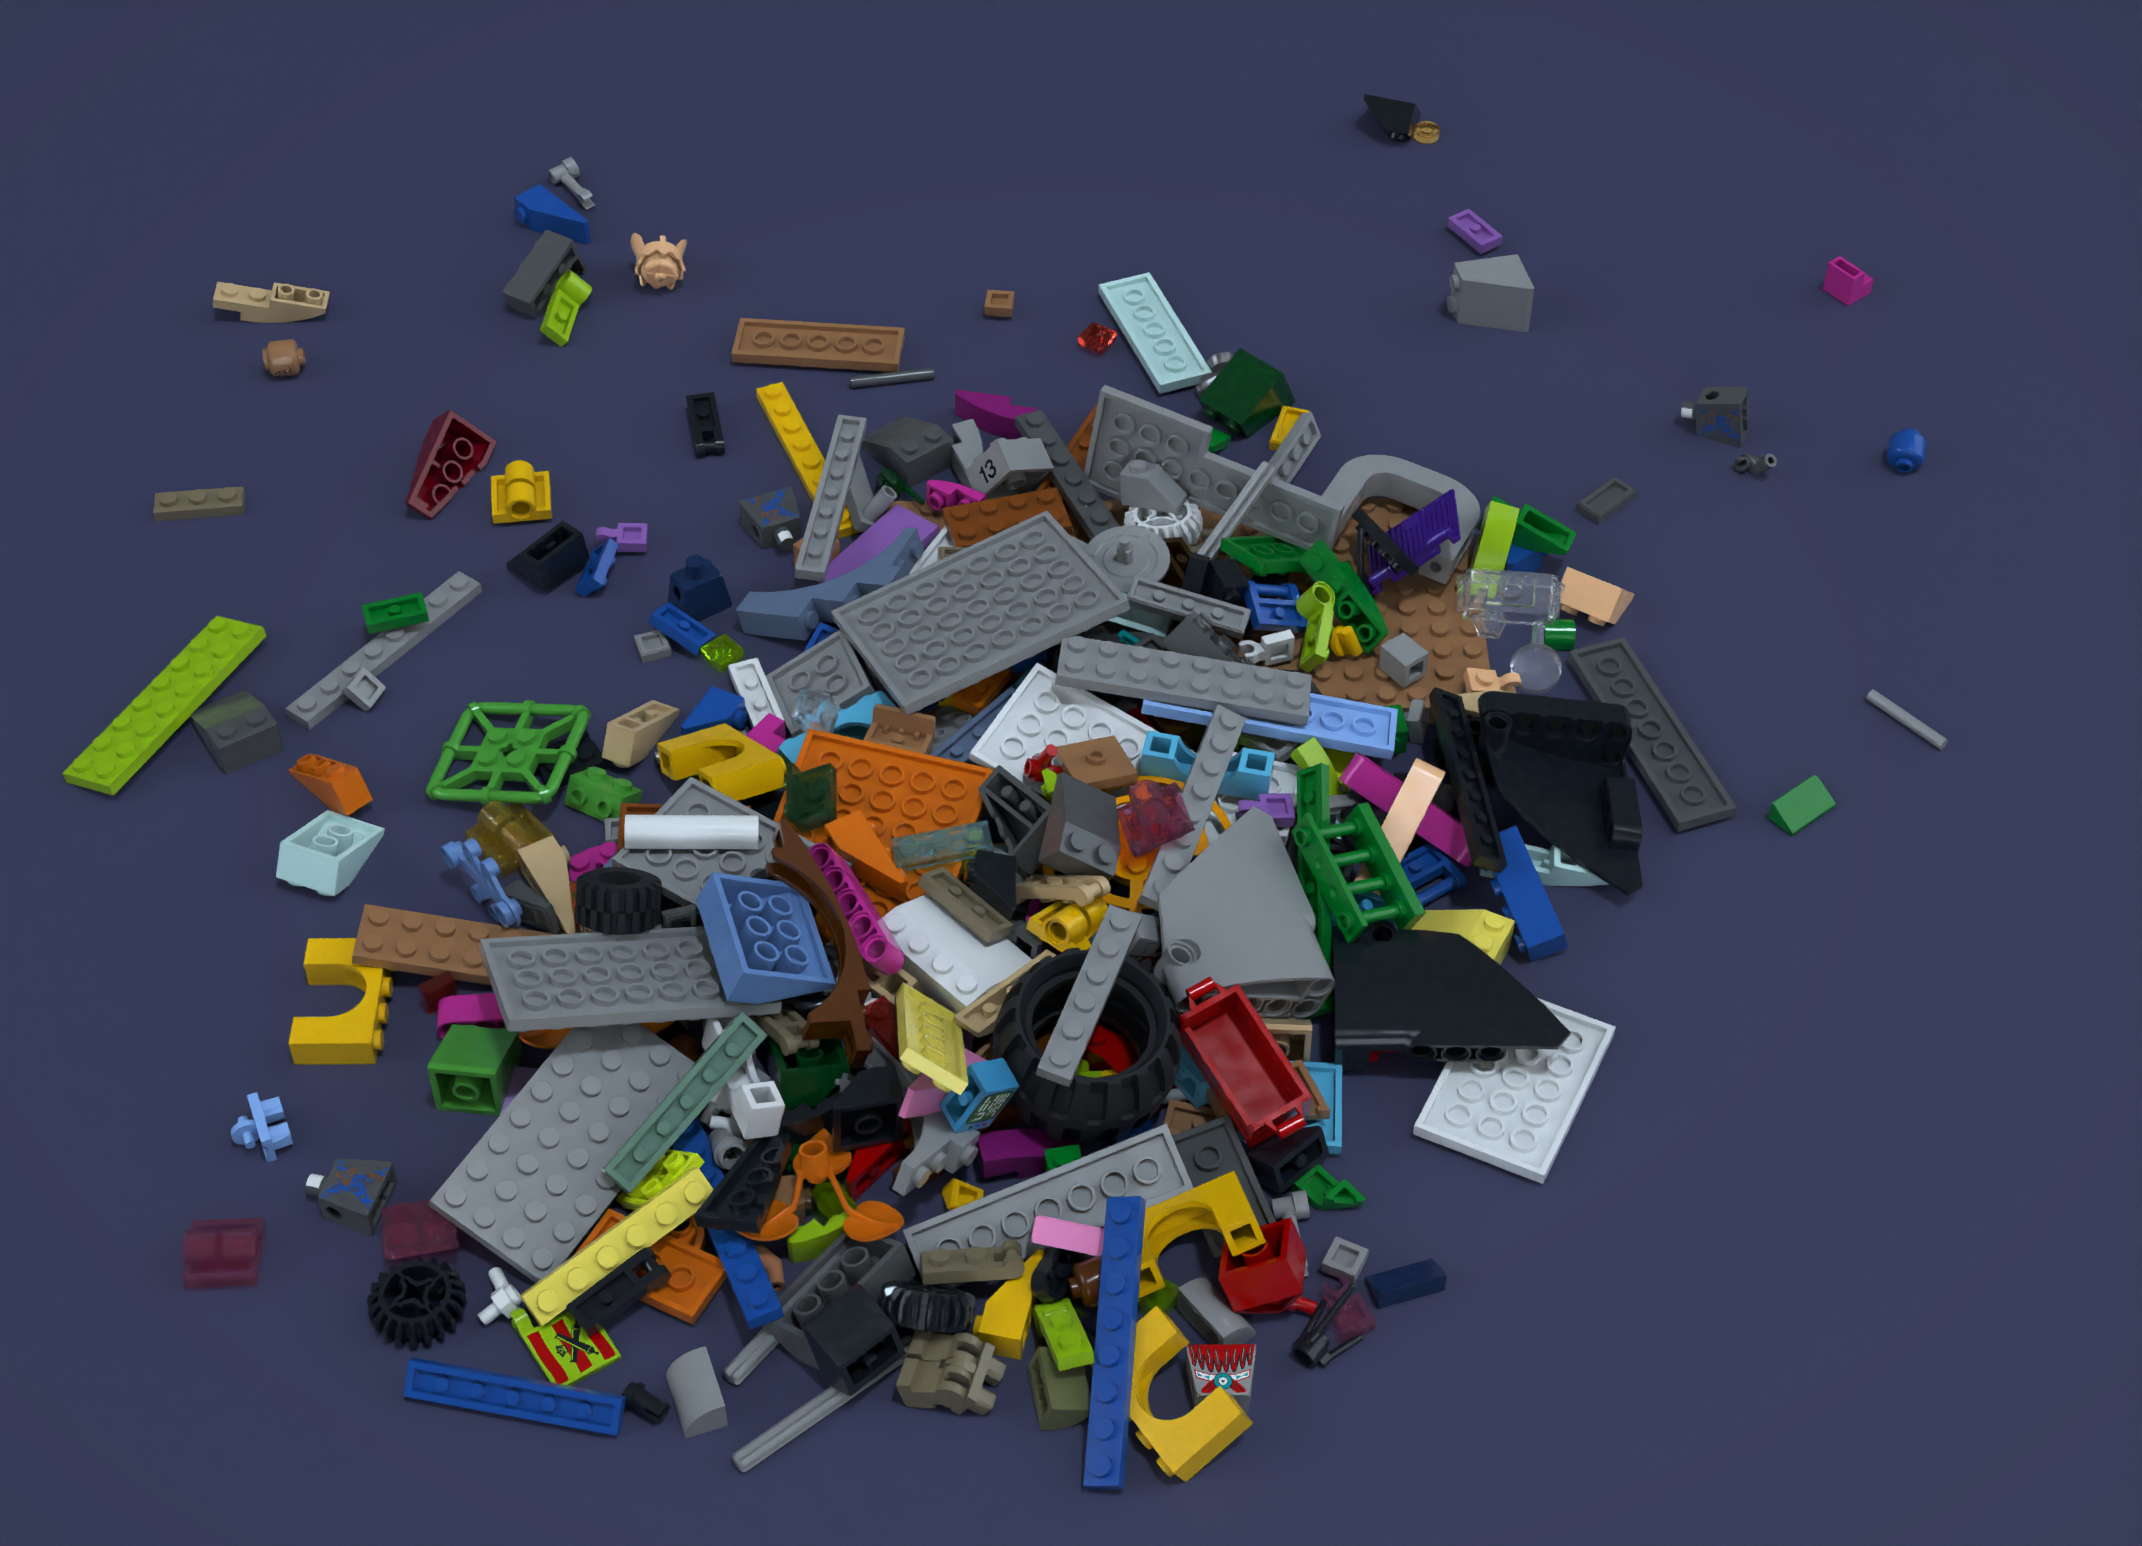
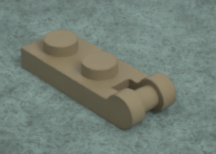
M781 999L782 1007L780 1014L749 1016L779 1044L784 1056L797 1053V1049L805 1048L806 1050H811L819 1047V1040H802L801 1030L807 1021L783 999Z
M1015 1240L1005 1241L1001 1247L982 1248L975 1246L968 1249H936L921 1252L923 1285L1015 1279L1022 1276L1025 1270L1020 1243Z

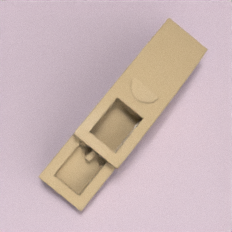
M217 281L213 297V308L241 312L240 321L257 323L294 322L325 314L330 292L275 282L272 290Z

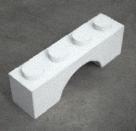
M735 1017L707 1018L702 1038V1046L705 1051ZM751 1054L726 1082L722 1090L744 1139L777 1136L785 1104L774 1081L760 1082Z

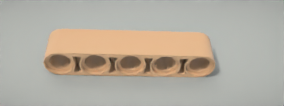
M1418 758L1415 759L1381 826L1400 864L1446 773ZM1364 863L1354 881L1372 878ZM1378 890L1372 891V893L1381 895Z

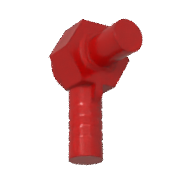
M1049 744L1039 756H1032V759L1028 758L1026 760L1024 776L1029 778V781L1045 783L1042 770L1047 768L1057 775L1063 772L1060 766L1051 765L1052 759L1058 753L1057 747Z

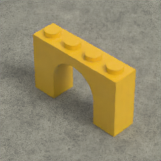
M726 723L657 743L661 773L674 781L699 774L700 782L736 801L786 787L784 779L786 765L783 758Z
M308 938L303 963L308 984L348 985L359 988L365 992V995L356 1007L341 1015L293 1017L288 1044L294 1065L376 1064L378 1050H383L384 1048L382 1024L388 1023L389 1009L386 999L387 997H392L393 981L390 975L391 971L396 970L352 964L356 938Z
M1231 1171L1145 1209L1138 1298L1166 1287L1158 1267V1258L1165 1246L1182 1234L1199 1229L1216 1230L1224 1236L1233 1257L1266 1243L1235 1171Z
M1155 1306L1136 1324L1129 1422L1133 1420L1139 1428L1135 1434L1148 1450L1154 1447L1160 1455L1156 1460L1160 1468L1170 1478L1175 1474L1184 1482H1187L1253 1424V1421L1233 1396L1221 1386L1216 1388L1188 1414L1180 1418L1161 1420L1153 1416L1148 1402L1149 1387L1153 1377L1162 1366L1190 1343L1172 1319L1158 1306Z

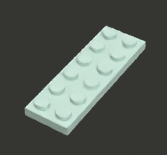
M1150 272L1099 284L1101 298L1160 394L1201 383L1202 375L1212 373Z

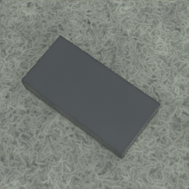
M1614 476L1579 501L1576 505V511L1599 525L1635 499L1637 490Z

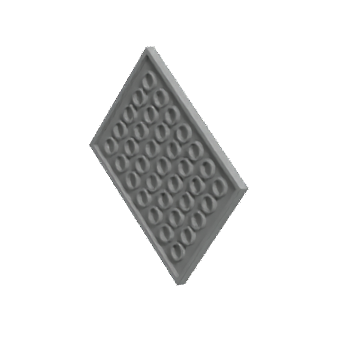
M1045 511L832 610L831 614L834 622L906 715H910L970 685L977 684L991 675L1004 671L1012 665L1031 658L1052 646L1061 644L1062 639L1076 636L1109 619H1113L1130 610L1128 599L1054 517L1048 511Z

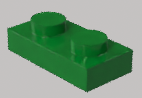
M422 592L362 605L368 634L429 621Z

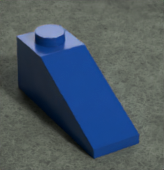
M541 184L514 197L516 208L514 214L521 224H525L532 231L544 233L547 229L570 238L574 242L586 245L591 242L588 220Z

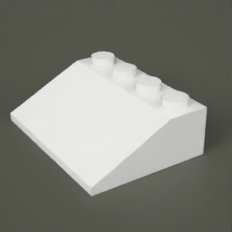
M928 894L898 905L882 917L903 951L904 963L901 968L918 980L922 991L926 995L956 1014L1032 960L1006 937L991 943L980 939L974 931L962 921L954 918L950 911L938 901L930 898Z

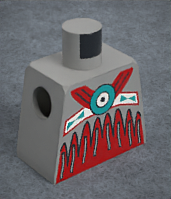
M1256 1344L1186 1345L1185 1371L1194 1407L1221 1386L1233 1396L1246 1414L1249 1413L1255 1370Z

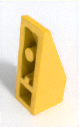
M1037 1249L1024 1263L1025 1270L1023 1275L1019 1278L1008 1279L986 1301L983 1315H976L973 1335L978 1337L982 1343L988 1342L995 1346L993 1355L1018 1360L1022 1358L1033 1318L1032 1307L1036 1305L1038 1299L1031 1289V1278L1033 1271L1044 1256L1045 1250Z

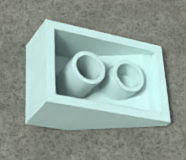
M327 810L280 842L276 877L288 881L293 886H304L316 890L324 896H335L354 880L383 837L385 828Z

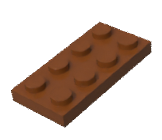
M1057 487L942 508L943 519L953 547L972 546L1045 511H1048L1069 535H1072V524Z

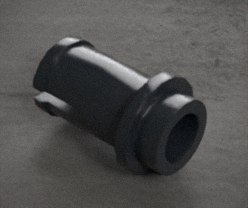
M635 1382L629 1383L622 1393L623 1396H626V1409H635L652 1420L656 1425L660 1424L667 1416L668 1412L664 1411V1409H670L668 1402H664L647 1391L645 1384L642 1382L638 1384Z

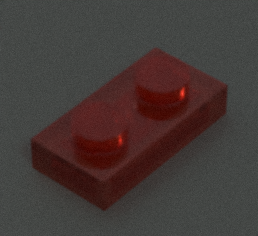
M883 995L865 1006L866 1030L899 1062L901 1060L899 1059L897 1008Z

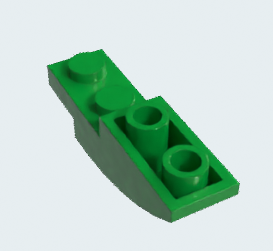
M1323 540L1316 541L1298 562L1315 583L1318 581L1325 582L1333 589L1335 593L1333 608L1335 616L1345 627H1353L1362 649L1368 654L1389 634L1383 616L1366 586L1347 561L1340 562Z

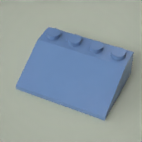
M716 872L711 873L696 902L727 1001L762 1004L834 988L836 982L809 902L782 881Z

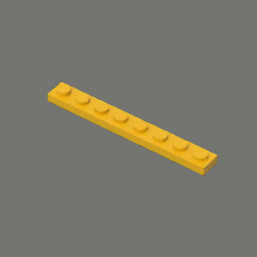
M783 382L757 388L756 397L811 501L814 502L825 459ZM847 505L844 508L836 539L860 533V531L855 530Z

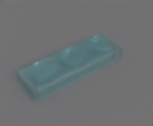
M987 820L891 839L896 868L901 867L904 871L974 858L977 850L994 853Z

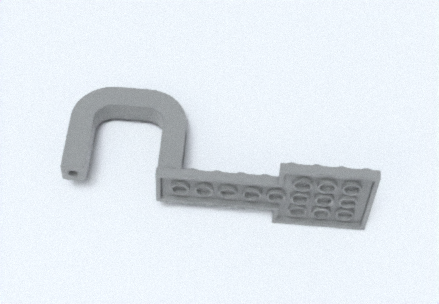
M1104 385L1100 390L1084 474L1097 492L1121 501L1119 474L1130 460H1145L1149 463L1159 464L1187 493L1190 504H1197L1198 507L1224 516L1256 470L1209 452L1208 448L1213 431L1212 426L1107 385ZM1365 455L1345 463L1322 496L1273 477L1240 523L1306 550H1309L1316 541L1323 540L1333 551L1335 540L1364 499L1371 496H1384L1420 510L1450 489H1453L1455 491L1461 540L1455 544L1449 539L1441 543V553L1421 565L1418 572L1420 575L1446 584L1473 541L1474 528L1480 518V505L1468 488L1448 476L1401 458L1387 455Z

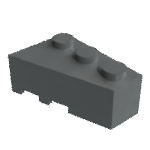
M546 229L542 236L536 240L533 249L526 259L521 262L513 278L507 282L502 293L510 308L538 318L547 310L556 283L566 271L571 270L577 275L584 276L588 270L572 239Z
M998 765L978 790L991 817L999 828L998 832L1009 849V855L1015 856L1016 863L1032 876L1042 864L1038 862L1051 805L1006 769Z

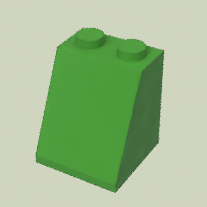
M452 1024L427 1066L436 1109L500 1116L514 1067H519L523 1054L518 1032H508L507 1028L496 1029L475 1025Z

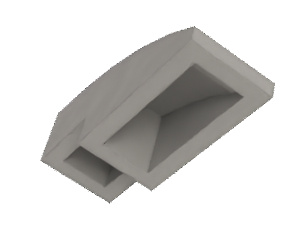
M969 419L952 424L954 444L951 445L954 471L963 486L972 488L965 471L974 463V459L977 456L983 454V446L974 420Z

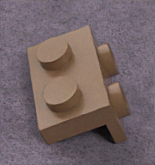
M875 704L873 708V721L863 740L929 754L935 741L936 718L918 712L906 715L900 708Z

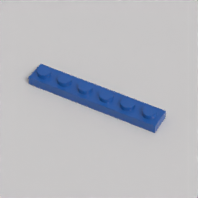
M414 1357L408 1360L403 1397L615 1436L621 1433L626 1396Z

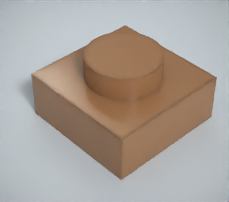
M987 289L984 316L1012 317L1015 291Z

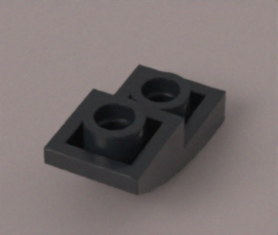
M840 1090L831 1097L821 1100L814 1110L803 1102L794 1110L787 1111L782 1116L779 1133L791 1134L793 1145L809 1141L823 1128L828 1132L832 1131L833 1103L840 1096Z

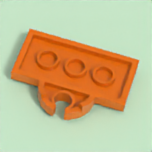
M609 1208L576 1253L627 1216ZM694 1214L689 1217V1225L686 1229L682 1231L672 1230L650 1246L657 1255L656 1261L658 1264L665 1265L671 1272V1278L665 1285L654 1288L639 1299L692 1325L695 1324L727 1278L720 1259L704 1251L706 1246L705 1230L703 1227L696 1226ZM640 1270L636 1273V1276L640 1279L644 1275H646L647 1272L645 1270Z

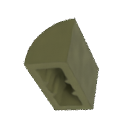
M1038 1347L1027 1369L1040 1430H1058L1082 1422L1089 1416L1091 1397L1084 1366L1059 1371L1049 1347Z

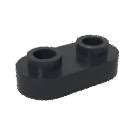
M1051 1246L1047 1249L1033 1271L1031 1278V1289L1040 1301L1049 1303L1063 1298L1069 1288L1067 1279L1073 1277V1266L1080 1262L1078 1252Z

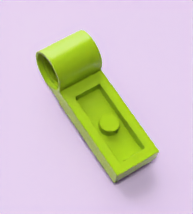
M571 270L566 271L556 283L540 331L560 347L568 342L579 307L590 295L592 286Z
M1321 581L1314 583L1296 600L1298 612L1308 620L1299 662V668L1308 673L1318 664L1322 665L1328 658L1330 651L1327 648L1328 642L1334 630L1332 621L1335 593L1327 583Z
M1069 1298L1033 1305V1318L1037 1333L1040 1338H1045L1059 1371L1095 1363L1094 1351Z

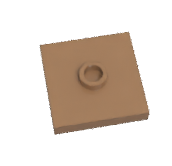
M1114 735L1057 746L1058 753L1055 759L1063 772L1099 790L1135 783L1138 780V772Z

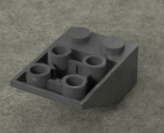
M1195 611L1190 613L1161 642L1169 651L1254 665L1246 656L1241 659L1233 651L1236 648L1234 643L1224 634L1219 636L1212 629L1214 626L1213 622L1202 612L1199 615Z

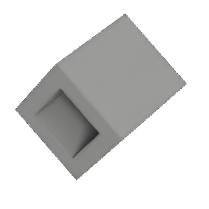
M1403 632L1381 645L1379 668L1404 688L1426 675L1429 653Z

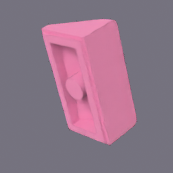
M1037 1215L1034 1218L1031 1236L1033 1243L1094 1256L1102 1255L1104 1228Z

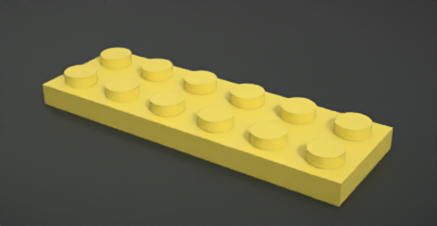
M903 982L896 992L899 1059L902 1060L901 1064L914 1074L919 1075L922 1072L932 1078V1083L946 1093H950L952 1090L961 1096L968 1085L962 1027L953 1022V1016L956 1013Z

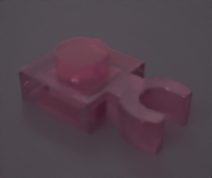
M1344 1275L1340 1276L1339 1286L1341 1290H1333L1327 1281L1323 1282L1322 1295L1330 1303L1327 1307V1313L1350 1285V1281ZM1361 1293L1350 1296L1332 1320L1342 1341L1375 1330L1376 1320Z

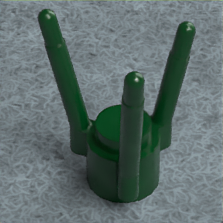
M887 468L881 469V472L876 477V485L879 490L882 486L886 485L891 487L897 496L901 491H904L920 505L925 503L916 492L908 487L905 481L900 480L895 471Z

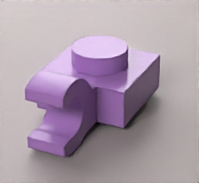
M618 523L617 529H609L607 527L596 528L597 546L611 538L619 544L617 552H647L648 524Z
M1291 793L1259 794L1257 801L1240 800L1237 803L1239 812L1235 813L1236 821L1255 806L1272 816L1276 827L1294 826L1296 817Z

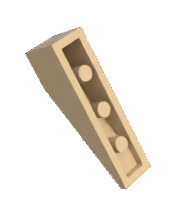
M552 835L517 849L521 872L530 887L553 905L560 925L558 933H577L567 865L570 864L571 858L565 845L559 846Z
M1046 949L953 1016V1022L978 1038L993 1033L996 1018L1004 999L1015 982L1037 962L1049 955L1051 957L1057 955Z

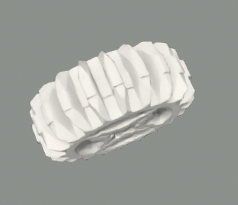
M1187 499L1177 514L1130 506L1129 511L1125 512L1123 526L1142 527L1156 533L1162 539L1182 537L1190 549V546L1197 544L1198 539L1202 537L1203 517L1201 516V511L1198 510V505L1190 504Z

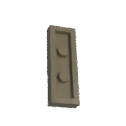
M244 486L155 493L153 509L155 521L244 515L246 499Z
M944 867L921 875L917 885L926 891L930 898L938 901L950 911L954 918L962 921L974 931L980 939L991 943L1010 934L1013 924Z

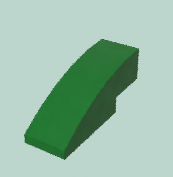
M1494 496L1491 500L1512 506L1497 496ZM1525 503L1522 509L1519 510L1511 545L1548 554L1566 555L1577 532ZM1484 513L1476 527L1478 530H1481Z

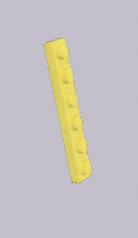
M693 1167L520 1294V1298L538 1324L541 1326L545 1325L564 1311L570 1302L645 1247H650L696 1213L714 1189L699 1167Z

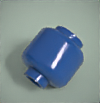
M1905 428L1894 433L1889 439L1886 455L1887 462L1902 473H1908L1920 468L1925 460L1926 439L1920 432L1911 428Z

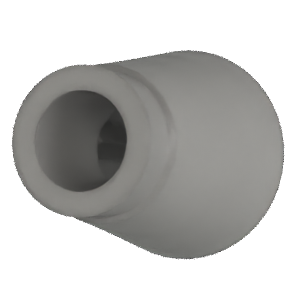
M716 1128L709 1135L715 1163L722 1169L730 1170L747 1149V1145L742 1139L724 1128Z

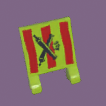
M518 1308L510 1313L512 1327L522 1338L542 1372L551 1383L573 1386L622 1359L621 1354L603 1327L589 1337L568 1310L554 1317L545 1325H539L535 1328L524 1308Z

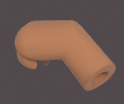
M756 1245L755 1248L774 1291H782L785 1288V1279L781 1259L765 1246Z

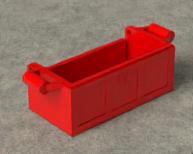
M1209 976L1186 989L1185 992L1189 998L1190 1010L1178 1018L1181 1043L1249 1148L1274 1134H1277L1280 1139H1284L1305 1127L1304 1117L1309 1115L1313 1096L1239 984L1237 983L1226 990ZM1214 989L1218 991L1217 995L1196 1006L1194 1003L1195 1000Z

